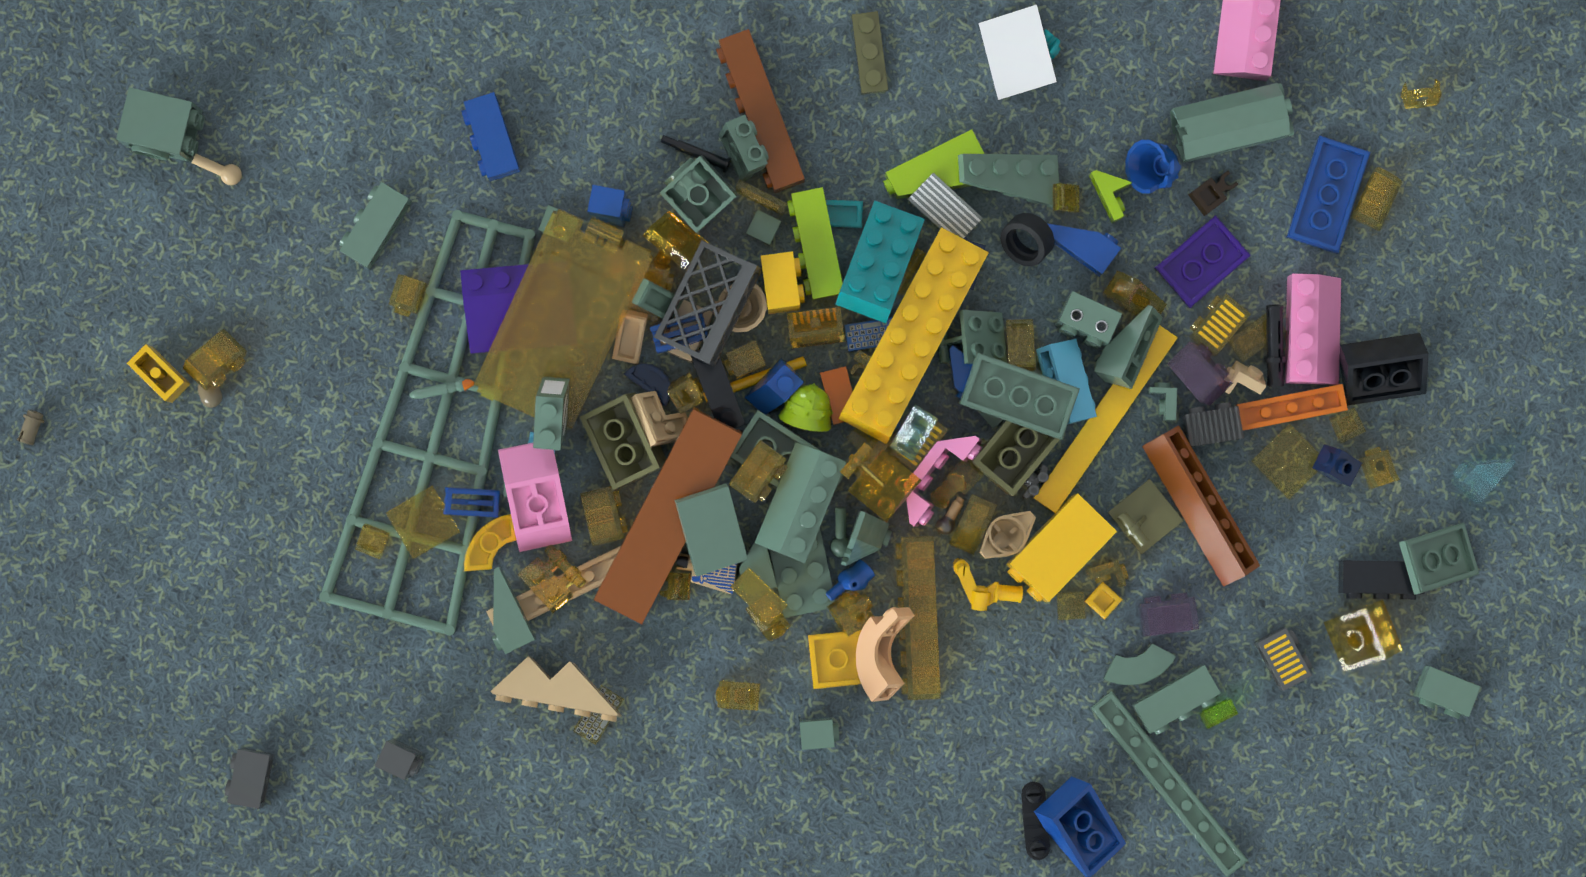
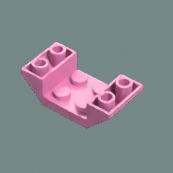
M971 436L937 441L904 485L911 525L914 527H918L920 524L926 525L934 515V512L931 511L934 505L917 492L919 490L925 491L933 480L930 476L935 468L941 469L949 459L947 452L951 451L964 462H967L969 459L973 460L982 449L980 446L982 440L980 438Z
M533 443L499 449L498 453L519 552L572 541L554 450L533 448Z

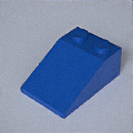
M1071 776L1034 811L1046 832L1085 877H1092L1126 844L1092 785Z

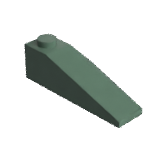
M860 511L857 515L841 565L847 566L880 550L882 545L887 546L892 531L888 530L889 523Z

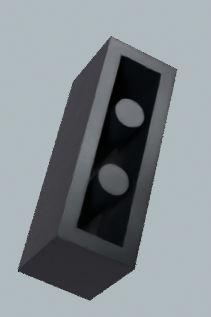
M1339 561L1338 593H1346V598L1362 599V593H1372L1373 599H1389V594H1400V599L1416 600V594L1414 595L1404 561Z

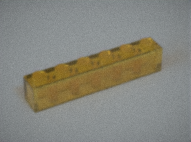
M901 537L900 543H895L896 559H901V570H896L897 586H902L903 597H898V608L909 607L915 615L899 631V640H905V651H900L901 667H906V678H901L905 683L901 687L902 695L907 694V700L941 699L934 537Z

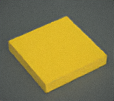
M862 630L808 635L813 689L861 684L856 667V648Z

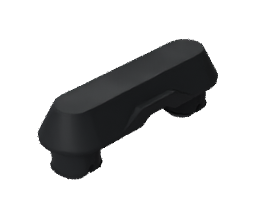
M1032 781L1024 785L1021 793L1025 846L1030 858L1042 860L1050 852L1049 834L1034 811L1046 801V792L1040 783Z

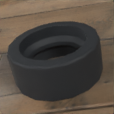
M1032 213L1016 215L1003 228L1000 237L1002 248L1007 256L1022 266L1031 267L1040 264L1051 252L1055 242L1049 225L1041 217ZM1016 229H1023L1029 232L1038 243L1039 250H1032L1021 243Z

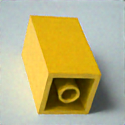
M1078 493L1074 494L1025 544L1024 548L1006 563L1010 568L1007 573L1017 583L1023 581L1028 585L1029 588L1026 591L1037 602L1042 600L1050 602L1117 531Z

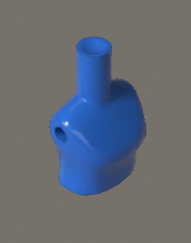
M859 559L853 566L839 573L838 583L825 594L833 601L845 590H864L868 582L875 577V574L864 561Z

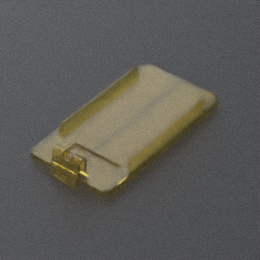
M558 209V212L553 210L474 385L478 386L477 392L481 393V396L492 401L495 399L535 418L536 394L543 376L570 379L567 427L572 429L653 256L650 255V250L627 239L623 248H618L624 233L621 229L592 216L584 232L580 230L583 219Z

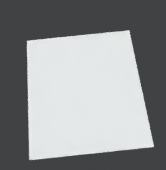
M1037 5L979 23L998 100L1057 82Z

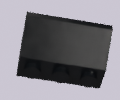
M1414 333L1340 345V368L1347 406L1426 394L1429 353L1421 334Z

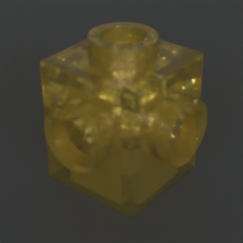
M856 591L844 592L836 601L827 606L836 624L847 636L862 630L870 617H874L870 610L873 608V605L865 594L860 595Z

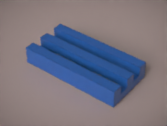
M703 313L699 314L703 328H705L706 323L704 320ZM693 316L685 320H682L681 322L683 325L697 320L696 317ZM678 323L668 325L666 329L677 327ZM660 324L650 327L658 354L676 349L668 344L661 345V341L654 338ZM698 324L684 328L685 334L699 330ZM679 329L665 333L663 336L670 339L681 336V332ZM700 334L687 338L690 345L703 341V338ZM683 340L677 342V343H679V344L685 346Z
M445 487L446 496L444 498L445 509L443 514L498 517L500 490ZM452 493L490 495L494 497L493 500L452 498ZM451 504L493 506V511L451 509Z

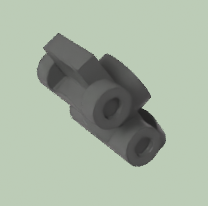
M1040 463L1038 466L1039 473L1033 472L1024 483L1028 488L1022 495L1023 498L1028 499L1029 496L1037 495L1039 493L1038 483H1044L1048 480L1047 470L1049 468L1044 464Z

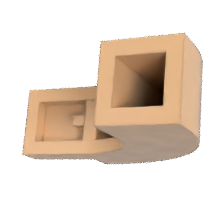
M892 607L883 616L870 617L859 635L856 648V667L862 687L872 702L889 700L905 684L892 663L891 647L898 632L915 616L909 607Z

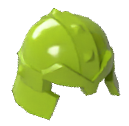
M813 383L800 386L784 402L785 406L778 415L780 420L793 427L824 432L831 429L830 416L833 412L828 394Z

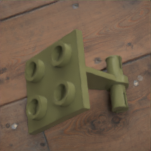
M1148 479L1108 511V514L1140 554H1143L1183 522V519L1151 479Z

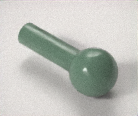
M843 506L835 507L836 538L832 540L830 545L833 555L839 558L845 557L849 539L846 538V507Z

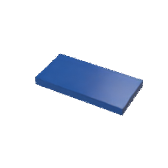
M1323 136L1318 137L1286 238L1332 253H1339L1371 152Z

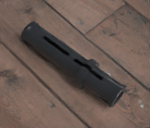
M1272 304L1266 305L1267 355L1264 356V362L1267 363V386L1280 387L1284 386L1283 362H1286V356L1283 355V305Z

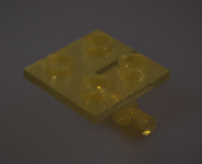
M864 442L855 454H851L848 457L850 459L849 462L839 472L849 479L858 467L864 471L848 489V492L887 522L922 480L883 449L866 467L863 461L873 449Z

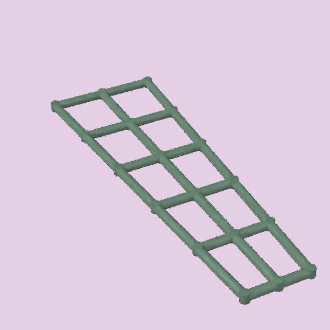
M455 210L452 213L450 224L428 287L426 288V293L402 362L399 365L393 388L352 506L346 518V523L327 578L319 595L322 602L448 636L454 635L456 632L467 571H464V559L469 543L475 535L479 516L467 517L462 544L416 532L434 464L476 475L473 489H484L512 350L501 351L494 386L472 380L475 382V385L467 389L492 396L478 465L437 454L454 392L443 394L441 397L427 451L387 441L386 438L408 374L440 383L467 379L458 376L468 342L465 313L448 373L412 364L434 299L437 298L464 306L462 294L439 288L461 222L487 229L477 269L488 268L498 232L524 239L519 265L530 264L536 237L532 229H526L460 210ZM382 450L424 461L405 529L359 517ZM472 495L471 499L482 500L483 495ZM470 505L469 510L480 511L481 506ZM355 527L402 539L384 607L333 593ZM413 542L460 554L446 623L394 610Z

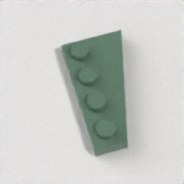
M958 155L960 183L989 191L994 190L1010 197H1019L1026 199L1027 202L1047 205L1048 208L1052 209L1061 208L1058 155Z

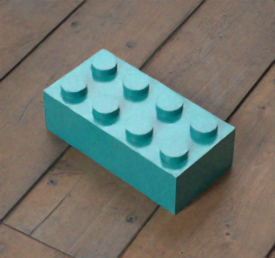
M874 200L835 305L886 323L925 219Z

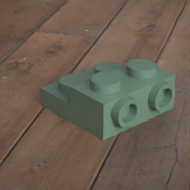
M746 115L726 122L719 133L720 140L728 157L732 158L731 163L741 183L751 179L754 173L763 170L768 164L767 160L769 159L764 145H759L755 137L757 130L751 120L748 121Z

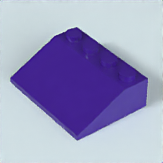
M569 261L460 270L470 354L578 344L572 272Z

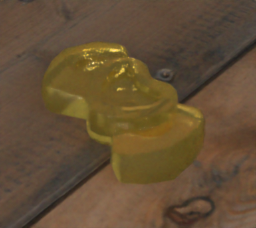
M949 473L943 484L931 492V500L936 507L941 509L948 508L950 499L957 492L966 490V482L963 476L957 473Z

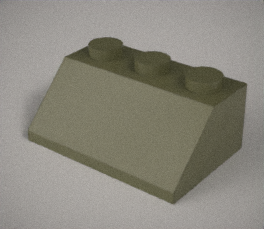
M636 392L624 394L580 416L613 490L661 470L666 461L660 445L653 447L649 445L631 397Z
M1005 420L971 462L1006 494L1014 496L1060 439Z

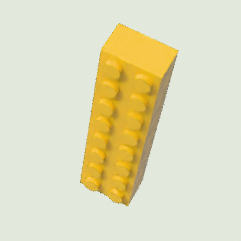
M941 227L839 417L840 420L887 444L989 252Z

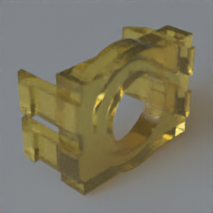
M1435 79L1433 88L1409 91L1406 83H1404L1400 96L1403 99L1405 109L1436 106L1441 98L1440 82ZM1420 97H1429L1422 101H1416Z

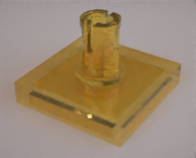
M670 211L653 223L643 234L644 238L660 250L653 261L658 267L663 269L667 268L673 260L685 270L690 265L701 241L707 242Z

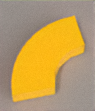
M511 514L491 520L474 535L465 554L464 571L492 569L493 559L497 551L506 543L516 541Z

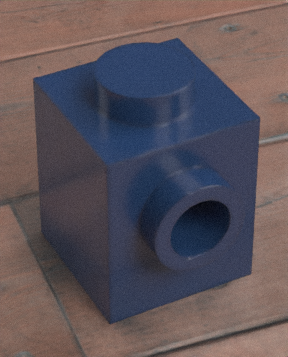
M1324 444L1312 468L1334 482L1351 487L1362 462L1341 449Z

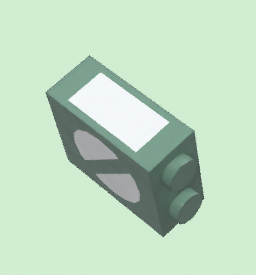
M543 376L536 394L533 448L561 450L567 431L570 379Z

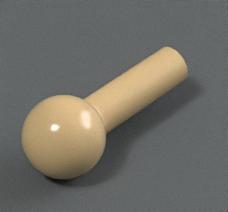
M195 154L192 164L219 175L221 180L227 185H236L242 178L240 168L234 164L223 166L198 154Z

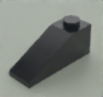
M691 356L714 418L734 429L745 425L721 358L719 357L715 367Z

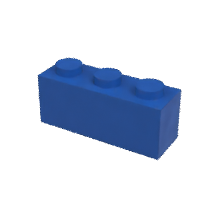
M492 92L464 101L466 109L461 112L466 126L471 125L474 135L469 137L474 151L479 150L482 160L477 161L482 177L487 175L491 182L521 172L496 94Z
M592 185L587 210L592 221L624 228L625 221H631L633 206H631L624 190Z

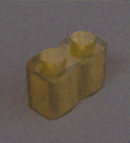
M223 329L185 360L183 369L205 391L212 386L217 388L225 381V374L231 370L236 372L245 364L244 357L247 351Z
M612 486L580 493L592 546L624 539V533L629 532L625 516L620 517L618 507L622 506L619 490L614 491Z

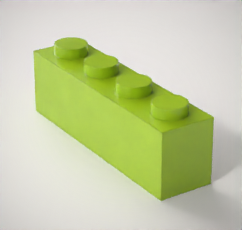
M823 187L791 193L792 200L787 201L790 217H796L797 226L792 227L795 243L801 242L803 253H798V258L800 260V268H806L808 279L803 280L806 296L812 295V300L839 295L843 283Z

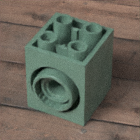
M129 87L116 140L139 155L165 161L169 160L170 157L190 162L191 157L195 156L198 151L199 142L196 141L198 130L201 131L203 129L205 115H202L203 110L193 102Z
M703 155L699 156L696 160L692 157L689 158L664 181L666 187L660 192L696 233L738 196L736 191Z

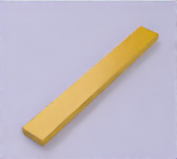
M1159 325L1133 388L1129 389L1114 384L1111 385L1095 408L1097 417L1086 421L1050 473L1048 480L1043 483L1039 493L1033 499L1053 513L1059 510L1178 337Z

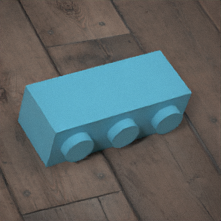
M1077 339L1049 344L1036 349L1043 376L1080 388L1068 424L1097 417L1095 402L1091 396L1088 376L1084 370L1081 358L1082 353L1078 347Z

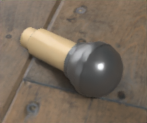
M957 496L946 515L936 522V529L940 534L948 535L953 532L954 520L964 502V499Z

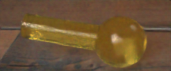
M918 247L908 263L897 293L898 295L906 294L911 284V277L926 255V252Z

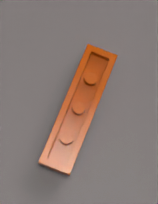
M1343 384L1236 405L1239 406L1243 431L1348 410Z

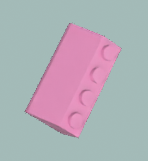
M1223 0L1213 74L1267 81L1270 78L1281 0Z
M1291 274L1287 277L1285 384L1339 385L1341 278L1320 274Z

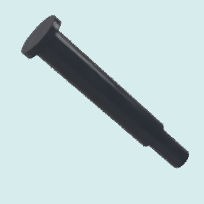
M665 135L662 136L661 143L694 158L703 155L710 164L722 168L725 173L727 172L732 158L728 157L726 159L681 140L677 141Z

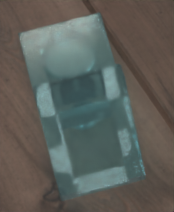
M915 404L890 447L913 461L935 427L938 418Z

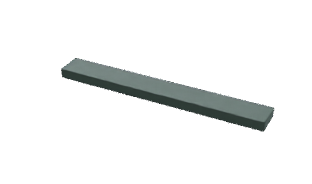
M1112 691L1090 707L1226 877H1229L1248 861Z

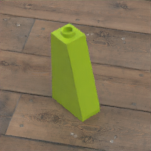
M971 129L885 173L886 180L883 181V184L888 194H894L896 199L910 197L932 173H935L951 189L969 187L971 185L959 182L958 155L984 154Z

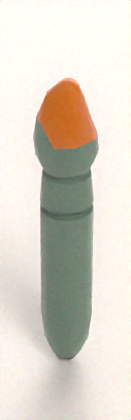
M459 379L456 382L416 389L409 396L412 399H423L456 391L462 392L474 386L475 382L471 379Z

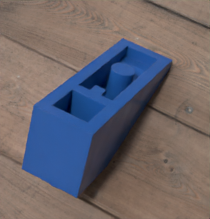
M1048 224L1053 232L1054 244L1099 277L1121 249L1117 245L1119 243L1118 240L1108 233L1102 235L1100 232Z

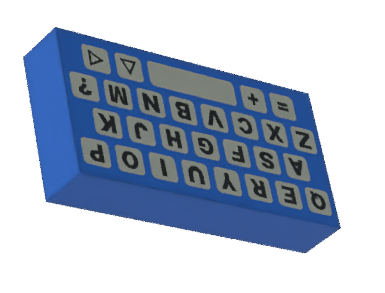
M888 318L886 323L873 320L844 325L848 352L876 348L892 318Z

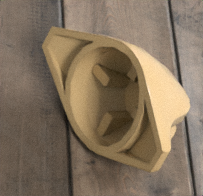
M1031 511L996 518L991 522L986 531L980 554L985 559L1007 557L1018 553L1024 548L1036 517Z

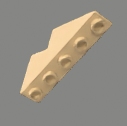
M528 656L491 690V693L496 695L495 700L511 703L512 698L522 700L521 705L537 708L538 703L548 704V710L564 713V708L575 709L574 715L590 717L591 712L601 714L602 720L617 722V717L622 716L576 664L571 661L551 678L532 657Z

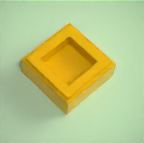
M1102 581L1084 602L1103 619H1106L1123 599Z

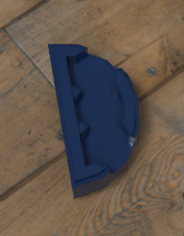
M639 364L630 367L624 373L625 376L646 392L656 391L661 404L667 407L672 397V385L669 376L663 369L653 364Z

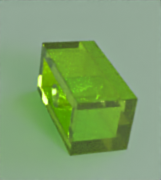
M1228 698L1200 712L1199 715L1205 727L1209 729L1238 715V712L1232 700Z

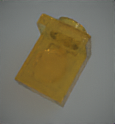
M1118 560L1085 570L1087 579H1095L1096 584L1111 579V573H1114L1118 587L1126 586L1125 580L1129 579L1124 563L1119 564Z
M767 593L746 608V611L768 641L781 637L786 632V629L791 626Z
M720 681L719 687L716 690L718 708L758 711L760 684Z

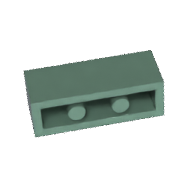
M382 182L379 187L374 186L367 198L369 200L365 210L361 208L353 221L356 223L351 233L347 231L339 244L342 246L340 252L370 270L412 203L409 198Z
M1201 664L1131 705L1147 733L1155 732L1158 735L1170 728L1168 723L1178 718L1179 722L1192 716L1194 714L1192 710L1201 705L1203 708H1206L1217 701L1216 696L1221 694L1206 666Z

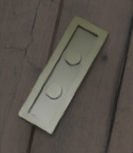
M878 11L852 14L861 95L887 92L888 85Z

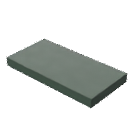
M977 353L959 404L1062 440L1080 388Z

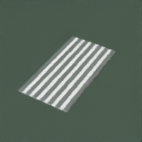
M932 173L908 198L940 229L942 227L961 238H964L983 219L935 173Z

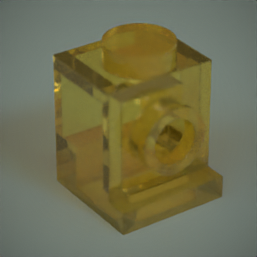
M690 372L672 381L667 389L668 395L680 414L704 401L702 398V385L697 378L693 379Z
M1380 446L1364 451L1365 457L1359 458V461L1362 462L1361 467L1369 489L1400 480L1396 474L1388 449L1381 451ZM1378 461L1384 465L1382 471H1378L1375 467Z

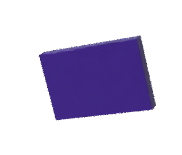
M1215 215L1158 264L1155 270L1182 301L1191 308L1251 255Z

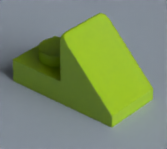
M1098 170L1091 172L1089 177L1111 223L1121 220L1124 217L1125 207L1119 196L1115 198L1114 193L1129 187L1131 182Z

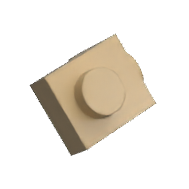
M1235 361L1232 367H1228L1221 378L1224 392L1228 394L1231 393L1237 383L1246 386L1260 395L1266 388L1261 370L1252 365L1247 367L1238 361Z

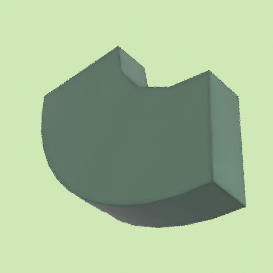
M1151 643L1145 652L1136 657L1124 658L1115 655L1103 679L1121 685L1142 684L1161 675L1172 664L1176 656Z

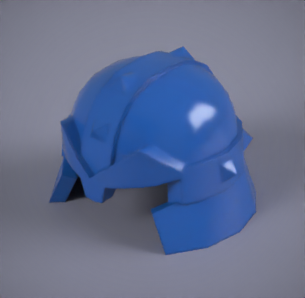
M1140 140L1134 143L1128 151L1125 160V172L1128 181L1131 182L1135 190L1150 194L1157 189L1172 187V182L1179 178L1178 174L1181 165L1178 162L1177 155L1168 145L1155 143L1151 140Z

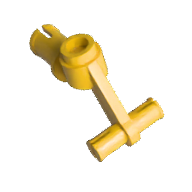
M962 558L954 560L953 570L959 577L966 596L971 603V609L987 611V607L992 603H997L998 600L1021 603L1023 596L1022 586L1000 585L996 581L987 587L976 586L968 562Z

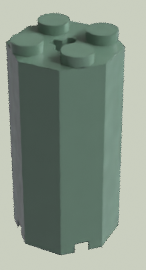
M1274 83L1172 108V111H1170L1171 128L1173 134L1176 135L1178 142L1176 148L1182 163L1293 136L1294 128L1291 120H1289V115L1293 113L1292 104L1289 98L1284 99L1285 93L1282 84Z

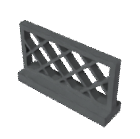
M702 240L654 338L715 367L762 269L751 262H747ZM705 249L715 253L718 263L703 267L701 257ZM720 256L727 258V260L721 261ZM735 262L742 266L737 276L727 279L724 265ZM719 267L724 281L709 285L705 272ZM702 274L706 287L692 292L689 285L691 278ZM725 285L728 292L726 299L715 304L711 290ZM708 292L712 305L697 310L693 296ZM690 298L694 312L679 316L677 309L679 302ZM722 306L720 312L718 313L717 308ZM713 309L716 316L714 324L703 328L699 314ZM695 316L699 330L685 334L681 321ZM678 323L682 336L672 340L663 336L668 325ZM701 334L704 344L698 353L690 349L687 338ZM683 340L685 346H683V345H681V344H679V343H677V342Z

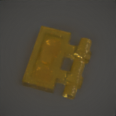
M549 545L545 549L549 560L544 564L537 557L518 576L542 603L554 613L573 597L568 587L574 583L577 588H581L586 583V580L581 576V571L566 560L567 557L561 550H557L553 545ZM557 568H560L564 573V576L560 579L553 573Z

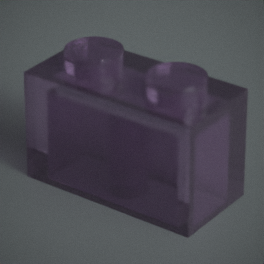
M1189 342L1167 364L1201 403L1211 405L1233 384L1227 377L1230 373L1221 363L1218 362L1216 364L1211 359L1213 354L1204 344L1198 345Z
M1187 592L1171 594V600L1161 601L1160 596L1144 598L1145 603L1138 604L1143 636L1199 629L1195 597H1187Z

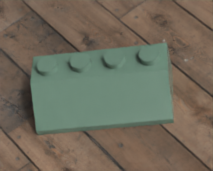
M796 442L755 543L805 563L846 461Z

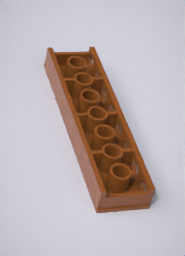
M696 407L692 409L595 595V601L643 624L686 542L675 500L715 487L742 436V431L736 430L699 411Z

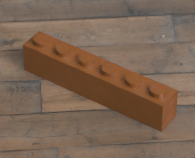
M749 29L720 39V48L716 49L720 63L727 64L729 73H726L725 76L730 89L736 88L739 96L734 99L740 114L745 112L747 120H751L757 130L755 137L759 145H764L768 153V164L765 167L767 172L762 174L767 188L773 187L774 193L804 183V175Z
M1180 426L1174 427L1143 445L1142 447L1149 460L1156 469L1161 481L1167 488L1223 587L1260 567L1259 562Z

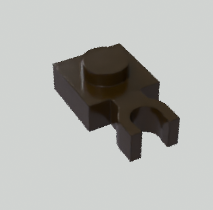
M1229 171L1219 176L1217 183L1211 177L1188 194L1204 216L1227 199L1223 192H1228L1238 185L1237 181L1232 185L1225 183L1224 179L1230 174Z

